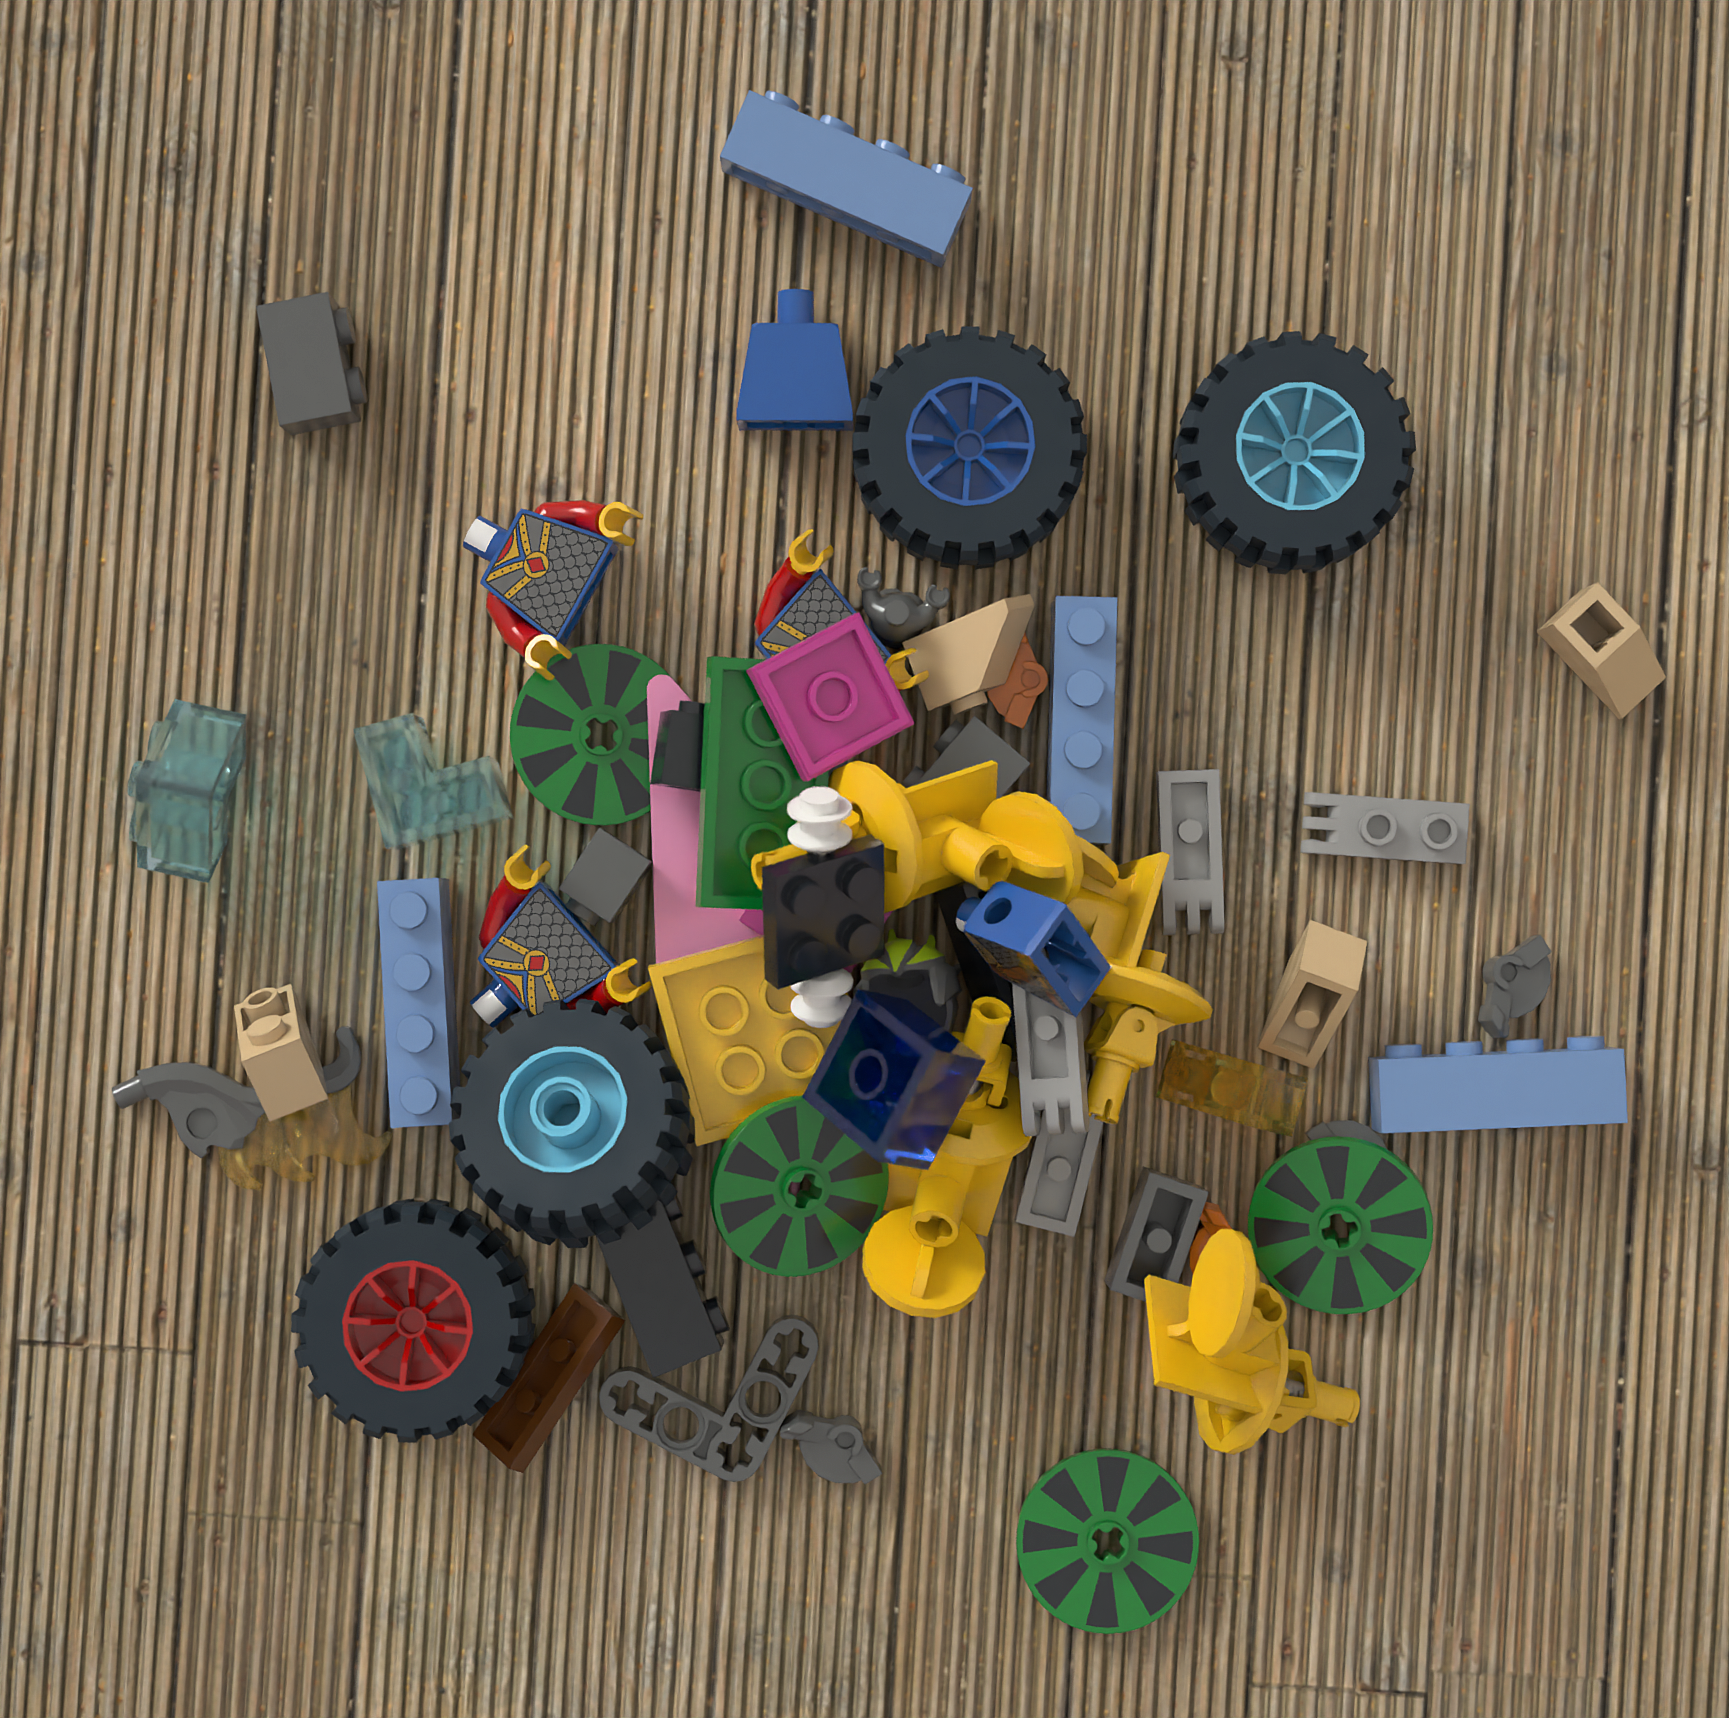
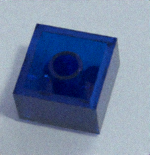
M858 988L802 1098L878 1162L929 1170L986 1061L907 999Z

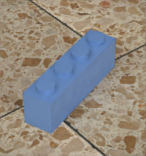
M751 90L748 91L720 154L722 172L942 268L971 203L973 188L964 184L965 177L962 174L941 164H932L931 169L910 161L908 160L910 157L909 152L890 141L878 139L874 145L853 136L854 128L838 118L822 115L819 121L798 111L799 105L794 100L778 92L768 90L765 96H762Z
M1055 596L1051 603L1046 800L1059 809L1072 825L1075 835L1085 839L1092 845L1111 844L1118 597Z
M423 878L377 881L390 1127L449 1125L453 1119H460V1116L450 1106L453 1089L460 1086L449 879Z
M1604 1036L1567 1037V1048L1544 1049L1543 1039L1538 1038L1506 1040L1507 1051L1483 1052L1482 1041L1446 1042V1054L1422 1055V1044L1385 1045V1056L1368 1057L1371 1129L1382 1134L1628 1123L1624 1049L1605 1047Z

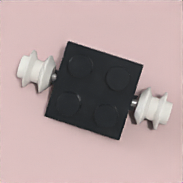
M813 787L802 791L800 796L792 799L787 806L789 816L799 821L789 828L788 839L793 845L807 851V854L762 867L764 979L777 990L791 986L793 991L799 994L791 1002L793 1015L803 1020L809 1026L827 1028L838 1024L840 1020L848 1017L853 1011V1002L845 994L852 988L853 978L849 972L842 968L884 955V843L871 834L851 840V828L845 823L840 822L846 819L852 812V805L849 800L839 796L838 792L834 789Z

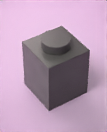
M599 828L559 887V890L570 896L565 907L593 926H596L600 918L609 923H615L651 869L652 861L605 829Z

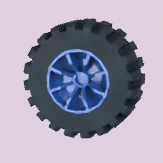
M961 326L959 335L945 336L943 329L925 335V343L915 348L908 343L894 353V361L886 369L883 367L879 368L870 381V389L866 397L861 398L856 413V424L853 433L855 481L858 482L861 500L868 514L874 515L880 524V530L891 542L896 539L907 547L908 554L922 561L924 557L941 562L940 567L958 569L959 565H975V570L990 568L997 561L1007 558L1012 561L1026 554L1028 549L1038 541L1042 543L1054 531L1061 518L1065 516L1079 488L1084 473L1082 470L1084 458L1087 454V435L1083 434L1081 424L1084 414L1079 399L1073 400L1068 392L1070 381L1062 370L1058 368L1052 371L1044 362L1046 354L1033 344L1026 350L1014 344L1015 335L998 330L996 337L979 335L980 327Z

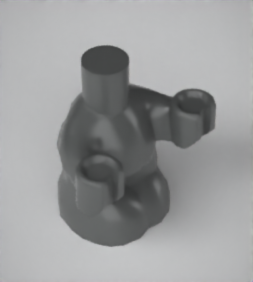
M862 568L858 573L857 583L862 590V605L868 616V626L885 647L893 649L904 648L902 642L920 635L922 630L934 620L938 610L946 607L950 600L948 588L944 587L943 591L937 590V585H931L927 589L924 602L912 592H902L896 588L880 591L879 587L882 579L880 571L875 570L874 573H870L868 568Z

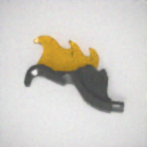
M342 1026L336 1032L341 1048L339 1057L332 1064L322 1067L328 1099L273 1121H269L254 1087L245 1086L209 1066L193 1062L165 1063L137 1070L138 1076L112 1087L113 1096L121 1109L148 1097L150 1100L157 1099L168 1109L181 1141L190 1151L199 1158H203L210 1153L211 1145L217 1146L219 1162L224 1173L234 1184L244 1189L261 1190L263 1187V1182L251 1174L255 1164L270 1167L280 1176L292 1181L311 1182L315 1180L316 1175L302 1167L306 1157L314 1154L330 1157L344 1165L358 1166L368 1164L383 1155L393 1135L392 1132L387 1131L383 1135L374 1138L363 1132L356 1122L352 1106V1082L360 1071L362 1057L354 1031L349 1026Z

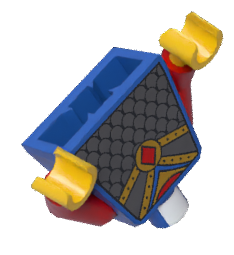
M586 500L544 502L534 512L521 508L508 530L480 515L475 519L466 534L463 548L490 562L480 584L489 591L486 598V609L507 645L526 659L531 668L549 681L555 678L547 670L550 658L556 654H562L568 660L571 658L572 654L565 645L619 550L611 539L625 546H632L635 542V539L623 534V526L628 519L633 517L642 520L643 514L621 502H613L608 505Z
M808 529L791 543L789 557L773 576L764 592L754 622L759 636L754 643L765 659L857 613L822 569L813 574V571L829 560L834 553L831 545L825 548L818 557L808 551L806 541L813 534V529ZM866 625L899 692L902 689L920 684L929 677L928 670L912 677L905 669V660L909 655L917 652L915 648H909L891 655Z
M523 845L506 861L504 865L505 875L489 898L479 933L480 944L484 950L478 957V960L492 975L494 980L470 1000L472 1007L487 1024L495 1028L518 1006L522 1010L527 1008L532 1016L544 1013V1002L560 999L565 1002L570 1010H576V1003L580 999L598 1001L605 1012L608 1013L612 1007H619L623 1003L630 1002L652 988L650 981L640 987L635 986L628 977V971L638 961L632 958L619 964L578 917L565 907L566 904L547 883L539 882L532 889L550 871V862L546 860L536 870L530 869L524 861V854L530 848L528 845Z

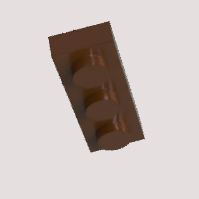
M574 1283L527 1352L524 1359L525 1362L517 1378L500 1401L496 1402L488 1410L472 1435L507 1468L524 1473L626 1320L591 1290Z

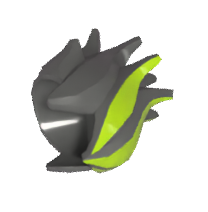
M890 929L888 931L887 943L884 944V955L863 962L864 967L860 971L862 979L854 989L857 1015L860 1020H864L860 1030L871 1035L881 1045L893 1046L902 1051L915 1052L920 1058L925 1060L928 1049L934 1047L939 1038L951 1033L959 1009L957 997L962 992L957 977L961 972L959 964L952 967L946 963L945 955L935 949V937L933 935H929L926 944L917 946L912 939L897 938L894 929Z

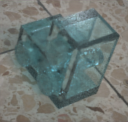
M175 699L164 722L156 721L154 723L148 741V754L144 762L137 760L134 763L128 780V796L136 798V808L132 814L129 826L130 841L137 842V868L206 883L210 882L227 844L228 797L246 760V714Z
M410 713L353 729L386 849L400 850L514 818L498 760L486 756L438 770L423 717Z

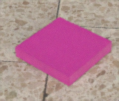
M859 612L838 621L746 670L802 781H809L915 724Z

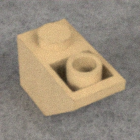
M1598 582L1580 590L1536 631L1618 719L1624 718L1666 678L1641 627Z
M292 984L278 989L269 987L257 990L250 994L242 1003L235 1005L241 1062L269 1121L328 1099L323 1068Z

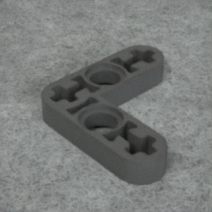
M785 1315L775 1320L765 1333L725 1412L658 1377L653 1378L652 1374L633 1366L620 1367L610 1373L601 1387L599 1394L600 1407L605 1416L614 1423L709 1473L730 1482L744 1481L753 1476L760 1467L814 1363L819 1348L818 1333L813 1324L805 1317ZM793 1328H796L803 1332L801 1343L808 1348V1351L804 1355L799 1352H794L785 1367V1372L796 1374L793 1382L789 1383L777 1371L760 1368L759 1365L762 1359L765 1358L774 1366L782 1346L775 1340L778 1333L789 1335ZM629 1380L636 1382L640 1385L637 1390V1396L652 1405L656 1392L667 1397L658 1408L653 1427L642 1422L649 1410L637 1404H631L627 1411L621 1410L616 1406L619 1396L611 1391L613 1385L623 1388ZM756 1382H770L778 1388L781 1394L780 1405L770 1414L755 1413L746 1402V1392ZM674 1408H688L698 1418L699 1429L688 1440L674 1439L665 1429V1416ZM734 1413H738L750 1425L767 1428L768 1430L765 1436L761 1437L753 1429L745 1448V1452L752 1456L749 1462L738 1460L734 1467H731L724 1463L726 1452L718 1446L722 1441L732 1444L736 1440L743 1423L733 1422L731 1419Z

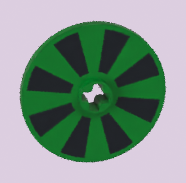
M588 644L571 648L569 651L572 656L569 660L562 654H558L549 660L547 670L555 676L553 680L549 681L535 671L518 695L511 715L509 734L510 749L515 767L530 793L546 808L561 817L582 824L602 826L631 821L651 811L647 685L656 675H670L652 659L623 646ZM595 719L601 725L610 720L615 725L617 730L611 735L615 746L611 750L607 751L602 745L591 749L586 744L585 740L591 734L590 729L586 725L590 720Z
M801 1095L769 1103L752 1113L738 1125L724 1143L717 1157L710 1184V1204L715 1225L731 1250L744 1262L762 1272L784 1277H798L829 1269L845 1260L864 1243L873 1224L881 1216L889 1184L886 1154L879 1137L869 1123L857 1112L836 1100L821 1096ZM805 1176L812 1185L809 1191L800 1190L797 1196H795L788 1188L791 1182H801Z
M1341 1136L1324 1137L1307 1141L1291 1148L1267 1168L1260 1178L1250 1202L1248 1235L1255 1260L1261 1271L1272 1285L1286 1297L1304 1307L1319 1312L1356 1314L1388 1304L1398 1298L1415 1282L1422 1272L1431 1251L1433 1216L1430 1201L1422 1183L1413 1170L1397 1155L1382 1146L1363 1139ZM1341 1214L1345 1222H1356L1350 1226L1348 1237L1339 1238L1336 1230H1325V1228L1330 1226L1331 1215Z
M1101 1448L1071 1455L1052 1466L1038 1479L1028 1493L1019 1514L1016 1529V1549L1019 1565L1030 1591L1048 1612L1072 1627L1093 1633L1113 1634L1144 1627L1163 1616L1176 1604L1187 1589L1196 1568L1199 1553V1531L1197 1520L1187 1495L1179 1483L1163 1467L1131 1451ZM1113 1527L1120 1529L1117 1534L1118 1541L1122 1546L1120 1550L1115 1553L1107 1548L1101 1555L1095 1552L1098 1544L1093 1534L1096 1530L1100 1529L1108 1533Z

